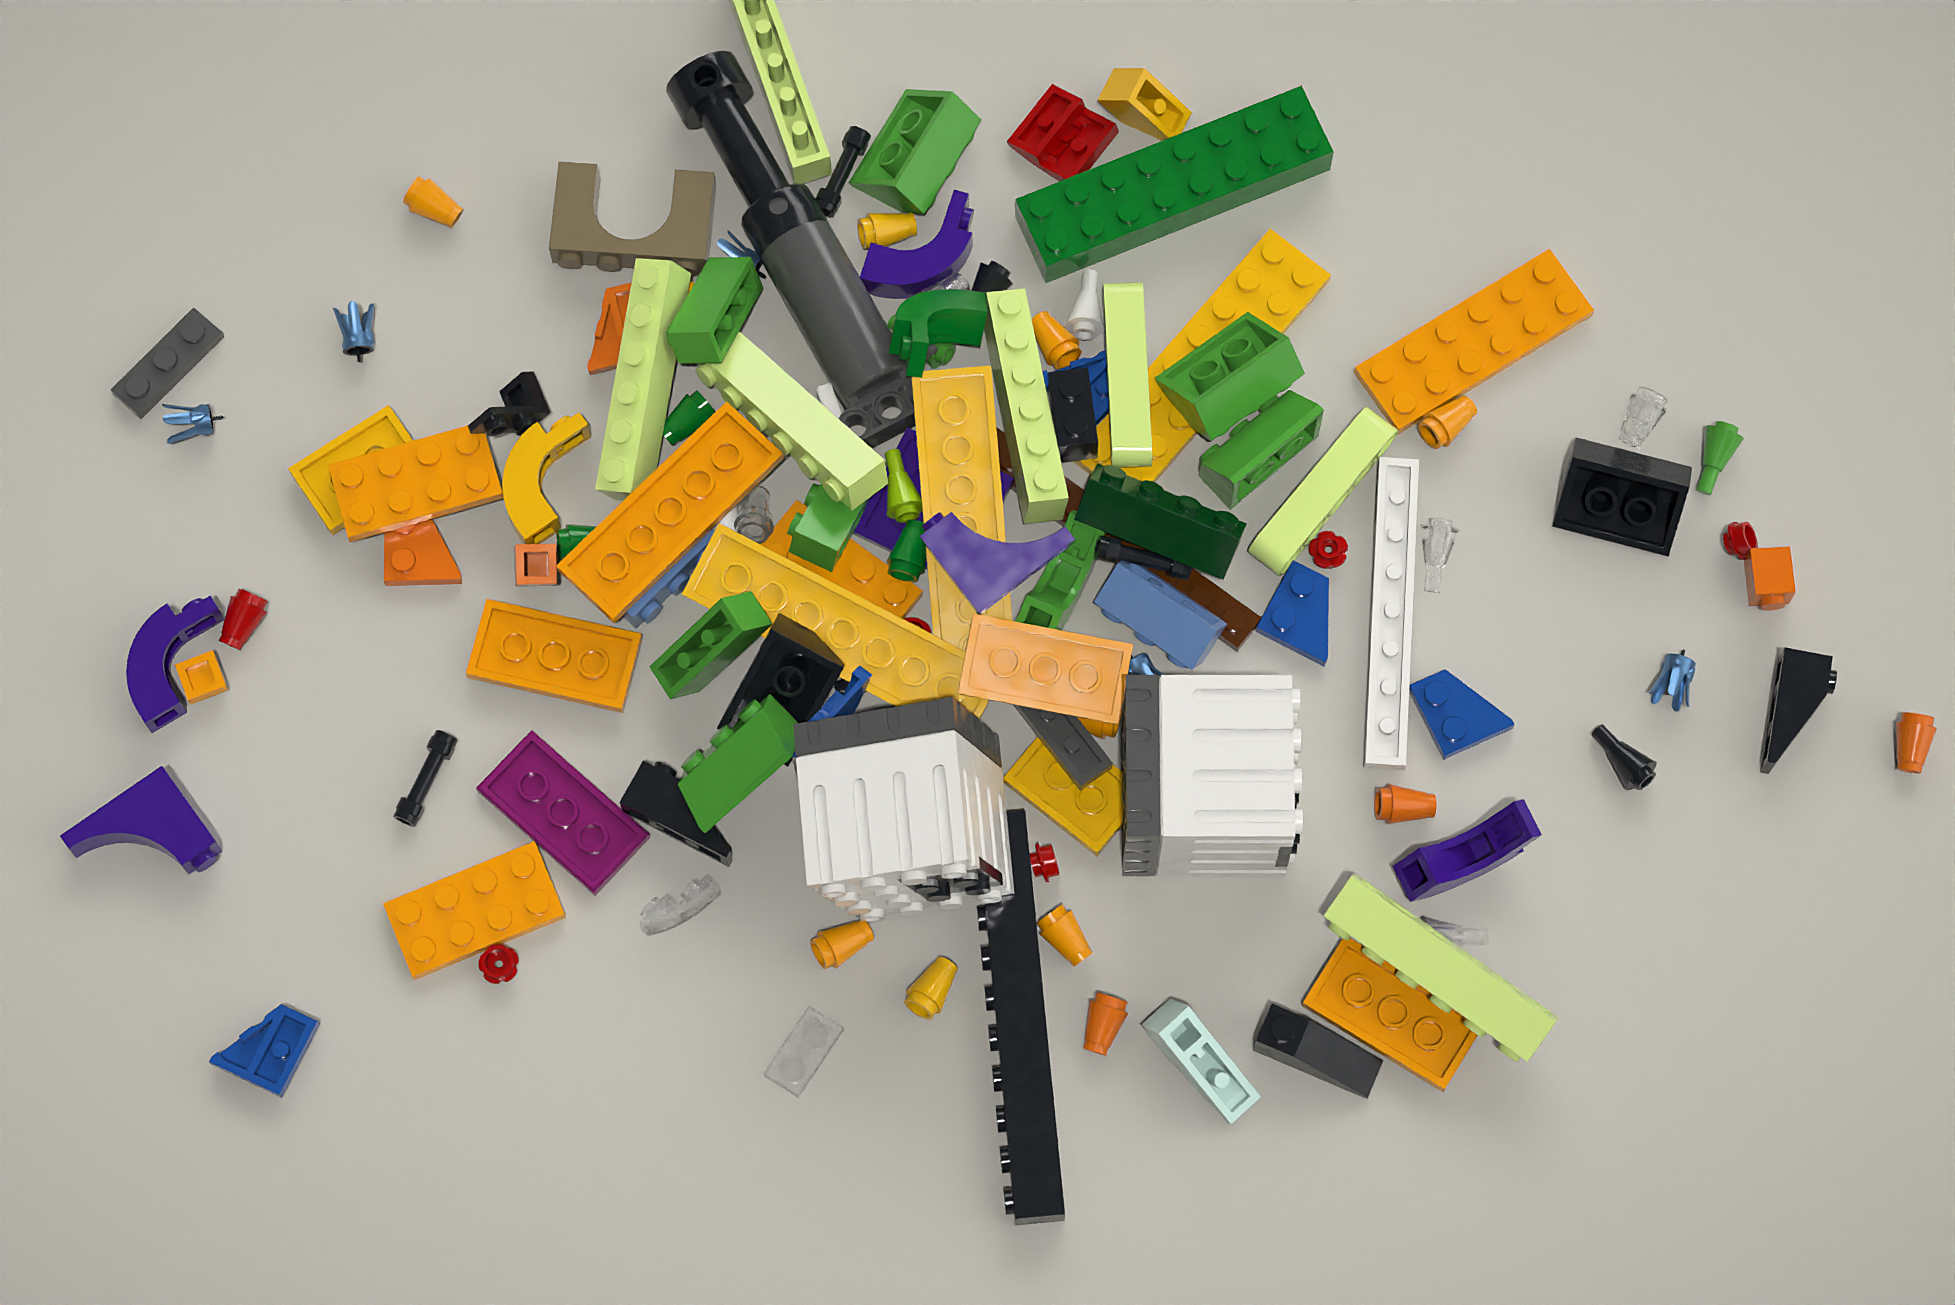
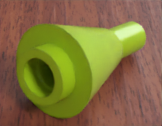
M888 450L885 452L889 471L886 515L891 519H896L897 522L906 523L907 520L917 519L923 511L922 498L904 469L900 450Z

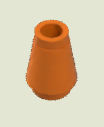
M1909 712L1901 714V720L1896 722L1897 770L1916 774L1922 773V766H1924L1937 728L1933 727L1934 717Z
M1387 784L1386 788H1377L1374 812L1377 820H1385L1386 824L1435 817L1437 807L1435 794Z
M1096 992L1094 1001H1089L1083 1049L1100 1055H1107L1108 1048L1111 1047L1128 1015L1125 1012L1128 1002Z

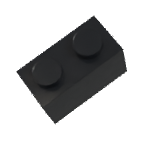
M1088 367L1048 372L1051 415L1061 462L1098 458V436Z

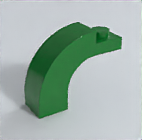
M959 289L932 290L911 296L900 304L895 315L889 354L899 355V359L905 360L906 376L922 378L928 346L932 344L950 342L981 346L988 312L985 292Z

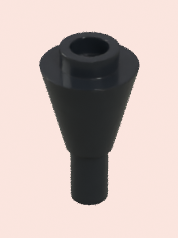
M993 260L988 265L980 262L971 291L985 292L986 295V292L1007 290L1013 285L1008 279L1011 273Z
M1603 724L1593 731L1592 736L1608 752L1607 755L1626 790L1634 788L1642 790L1653 781L1656 776L1654 772L1657 765L1656 761L1623 741H1619Z

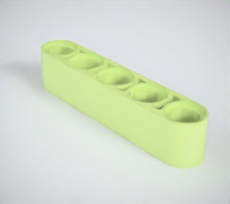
M1143 282L1103 283L1112 466L1118 468L1152 466Z
M1365 407L1262 529L1251 544L1248 553L1277 575H1283L1290 567L1292 561L1298 558L1375 465L1379 457L1388 449L1397 436L1398 429L1371 409Z

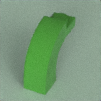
M1072 510L1064 527L1066 526L1073 535L1075 543L1048 563L1035 588L1026 595L1015 622L1063 630L1096 564L1097 559L1094 558L1096 541L1100 535L1105 536L1106 532L1074 520L1077 511Z

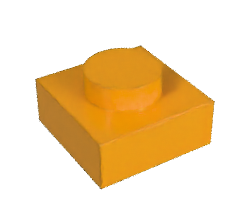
M213 650L175 664L190 705L228 691Z

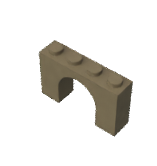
M558 161L549 242L552 263H558L559 266L568 269H577L581 265L597 266V268L603 271L613 272L620 270V268L634 269L636 258L673 261L690 272L691 277L701 273L710 256L716 195L714 172L675 169L671 210L665 223L660 229L647 237L623 239L607 232L597 220L601 180L598 165Z

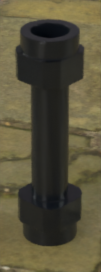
M850 126L848 132H846L842 140L844 150L826 188L819 189L815 198L828 218H833L842 202L840 193L858 155L863 156L868 147L871 135L860 127Z
M1102 535L1096 541L1094 549L1095 559L1109 563H1116L1117 560L1154 568L1166 571V576L1188 580L1192 567L1156 552L1122 545L1120 539Z
M436 730L434 735L431 736L426 746L429 754L407 798L401 797L396 806V811L393 815L396 820L411 827L416 826L424 812V808L421 805L443 760H450L458 741L456 738L440 730Z

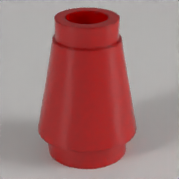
M238 588L235 597L230 596L221 631L222 634L218 641L241 651L243 644L246 643L267 614L264 609L268 601Z

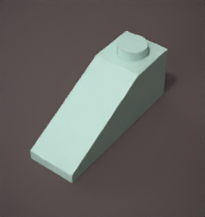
M1170 998L1141 1025L1169 1061L1229 1124L1236 1121L1261 1097L1188 1005Z

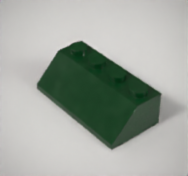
M1097 464L1074 520L1224 580L1247 525V523L1239 521L1230 512L1212 510L1202 506L1193 497L1186 495L1177 496L1165 491L1156 482L1149 480L1140 481L1126 475L1122 469L1116 466H1103L1101 464Z

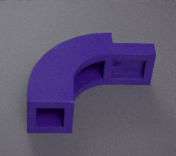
M954 189L942 227L936 237L928 244L912 250H897L875 243L870 244L860 274V278L870 295L889 299H908L922 292L937 290L949 282L961 270L973 248V233L969 232L974 209L969 208V193Z
M211 596L205 599L197 598L190 601L182 608V612L176 616L168 603H166L145 621L132 642L126 668L128 690L136 710L151 733L156 732L187 713L172 688L170 668L175 655L182 646L224 621V617Z
M1521 799L1513 801L1481 824L1454 838L1418 848L1392 867L1409 901L1414 902L1441 894L1492 871L1524 852L1523 848L1542 836L1525 800Z

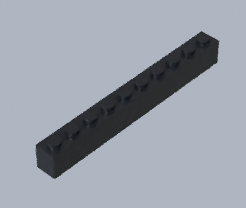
M1025 810L1006 812L1014 894L1002 895V900L999 902L977 907L979 931H987L988 946L981 947L982 970L991 971L992 986L984 987L986 1011L995 1012L996 1026L988 1027L990 1052L998 1051L1000 1067H992L994 1092L1002 1091L1003 1107L996 1108L998 1133L1006 1132L1007 1148L1000 1149L1002 1174L1010 1173L1011 1189L1004 1190L1006 1215L1014 1214L1015 1226L1065 1221Z

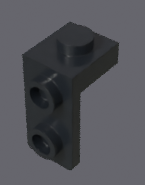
M534 371L521 372L499 391L505 407L488 408L471 422L468 428L471 434L487 433V436H497L502 433H516L521 436L529 427L536 422L539 423L551 412Z

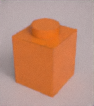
M556 543L515 544V587L555 586L557 584Z
M1790 546L1750 549L1744 560L1749 606H1761V609L1766 611L1784 608L1785 604H1789L1796 593Z

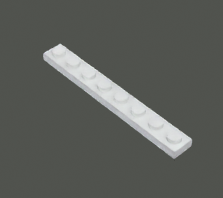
M1379 457L1364 767L1405 770L1419 459Z

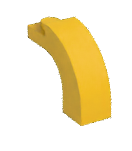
M580 412L572 417L564 416L551 426V431L547 434L539 423L536 422L521 435L509 453L503 471V499L513 529L523 544H541L556 534L557 529H561L557 515L542 496V482L546 472L554 462L591 438L588 423Z

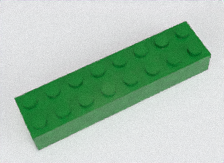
M1301 85L1016 198L1015 218L1045 283H1049L1327 172L1331 169L1334 151Z

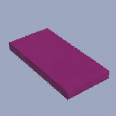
M532 730L476 787L480 795L532 841H535L543 851L594 896L603 889L650 839V834Z

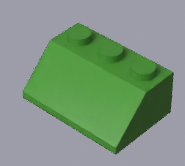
M906 89L848 183L852 187L900 212L925 214L926 210L935 202L936 194L945 179L954 171L956 161L964 148L972 141L974 132L982 119L953 91Z
M1247 312L1156 376L1155 380L1191 428L1212 441L1216 437L1227 433L1234 424L1248 414L1259 410L1262 404L1276 394L1288 389L1305 372L1289 337Z
M1291 390L1285 392L1281 397L1275 395L1260 407L1259 411L1261 413L1251 422L1248 419L1241 421L1231 431V438L1221 447L1218 444H1214L1201 456L1200 460L1202 462L1200 463L1199 477L1231 510L1319 436L1324 409L1319 404Z
M770 694L760 703L756 699L752 700L738 714V717L741 719L731 729L728 725H724L712 736L709 741L712 745L704 753L696 750L681 765L684 771L678 786L699 828L704 833L710 830L793 756L795 751L793 724L798 722Z

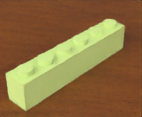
M729 0L793 182L803 184L832 175L830 154L775 1Z
M636 258L595 486V490L614 500L624 501L657 469L676 363V355L668 343L666 332L687 297L691 277L690 272L669 260Z
M1023 288L986 292L988 312L984 331L1023 524L1063 520L1069 497L1026 290Z
M738 331L721 363H697L696 373L700 380L709 388L715 387L721 393L725 402L727 401L735 410L738 408L744 413L747 420L758 431H764L772 439L773 444L783 452L784 456L789 454L794 458L801 471L808 478L812 479L815 477L823 484L826 493L835 502L841 501L853 511L888 484L885 460L740 331Z
M1354 874L1349 878L1324 914V917L1331 921L1328 925L1331 931L1347 941L1351 936L1364 945L1361 951L1367 957L1380 965L1384 961L1390 963L1398 969L1395 975L1402 982L1414 989L1418 985L1432 993L1429 998L1432 1003L1447 1013H1450L1452 1009L1466 1018L1463 1024L1480 1037H1484L1486 1033L1500 1042L1497 1048L1516 1062L1520 1058L1528 1062L1559 1019L1558 1016L1358 874Z

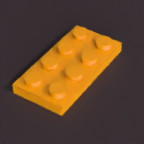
M468 425L328 465L350 542L503 499L502 489L486 433L471 434Z
M797 499L760 544L902 619L907 617L923 596V590L912 582L902 581L889 575L887 572L889 566L851 538L832 572L790 553L789 548L792 536L787 534L789 526L797 512L803 515L807 509V506Z
M486 599L466 670V676L469 679L623 713L643 637L641 633Z
M973 613L958 694L1118 725L1124 695L1125 675H1128L1133 644Z
M535 841L383 903L414 980L482 953L494 944L506 943L566 918Z
M1351 938L1348 941L1342 939L1303 1001L1302 1007L1441 1092H1444L1478 1035L1463 1024L1466 1018L1454 1009L1447 1013L1429 1000L1432 993L1418 985L1414 989L1397 978L1395 974L1398 969L1390 963L1384 961L1380 965L1361 951L1364 948L1363 945Z

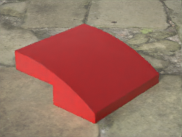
M1051 84L1007 140V143L1030 163L1054 179L1062 181L1090 170L1119 133L1116 123L1087 109L1081 98Z

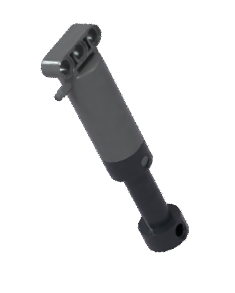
M721 50L696 58L683 66L668 82L666 92L687 127L705 128L749 208L742 216L741 226L845 411L838 419L848 428L856 424L866 427L865 433L859 436V438L871 448L903 433L907 427L912 428L916 426L912 376H906L905 360L899 359V355L889 354L892 333L811 190L805 184L788 183L744 105L752 94V86L736 57L730 51ZM935 344L928 346L926 360L937 353L938 350ZM896 406L902 410L897 417L888 419L881 415L885 408Z

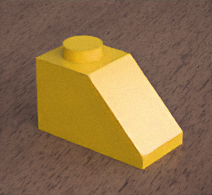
M1114 68L1097 100L1121 123L1162 141L1182 133L1192 114L1181 101L1145 68Z

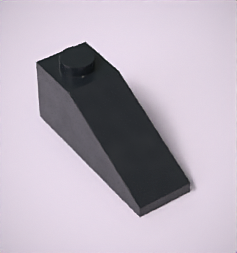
M1786 647L1783 649L1777 662L1760 773H1770L1821 705L1827 693L1833 694L1837 680V671L1831 670L1833 656Z
M642 761L619 802L621 809L636 820L729 867L733 861L730 849L714 827L706 833L699 828L678 786L679 779L675 777L677 775L676 771L661 762H655L653 766Z
M1274 1004L1270 1006L1253 1049L1257 1053L1366 1099L1369 1097L1383 1063L1382 1059L1312 1020Z

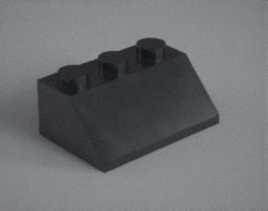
M1576 437L1552 526L1669 557L1689 491L1692 467Z
M779 613L729 702L717 729L719 730L724 725H728L731 729L741 720L738 714L747 704L754 699L760 703L769 694L798 723L808 722L821 709L845 665L815 632ZM792 756L784 765L788 767L794 756Z

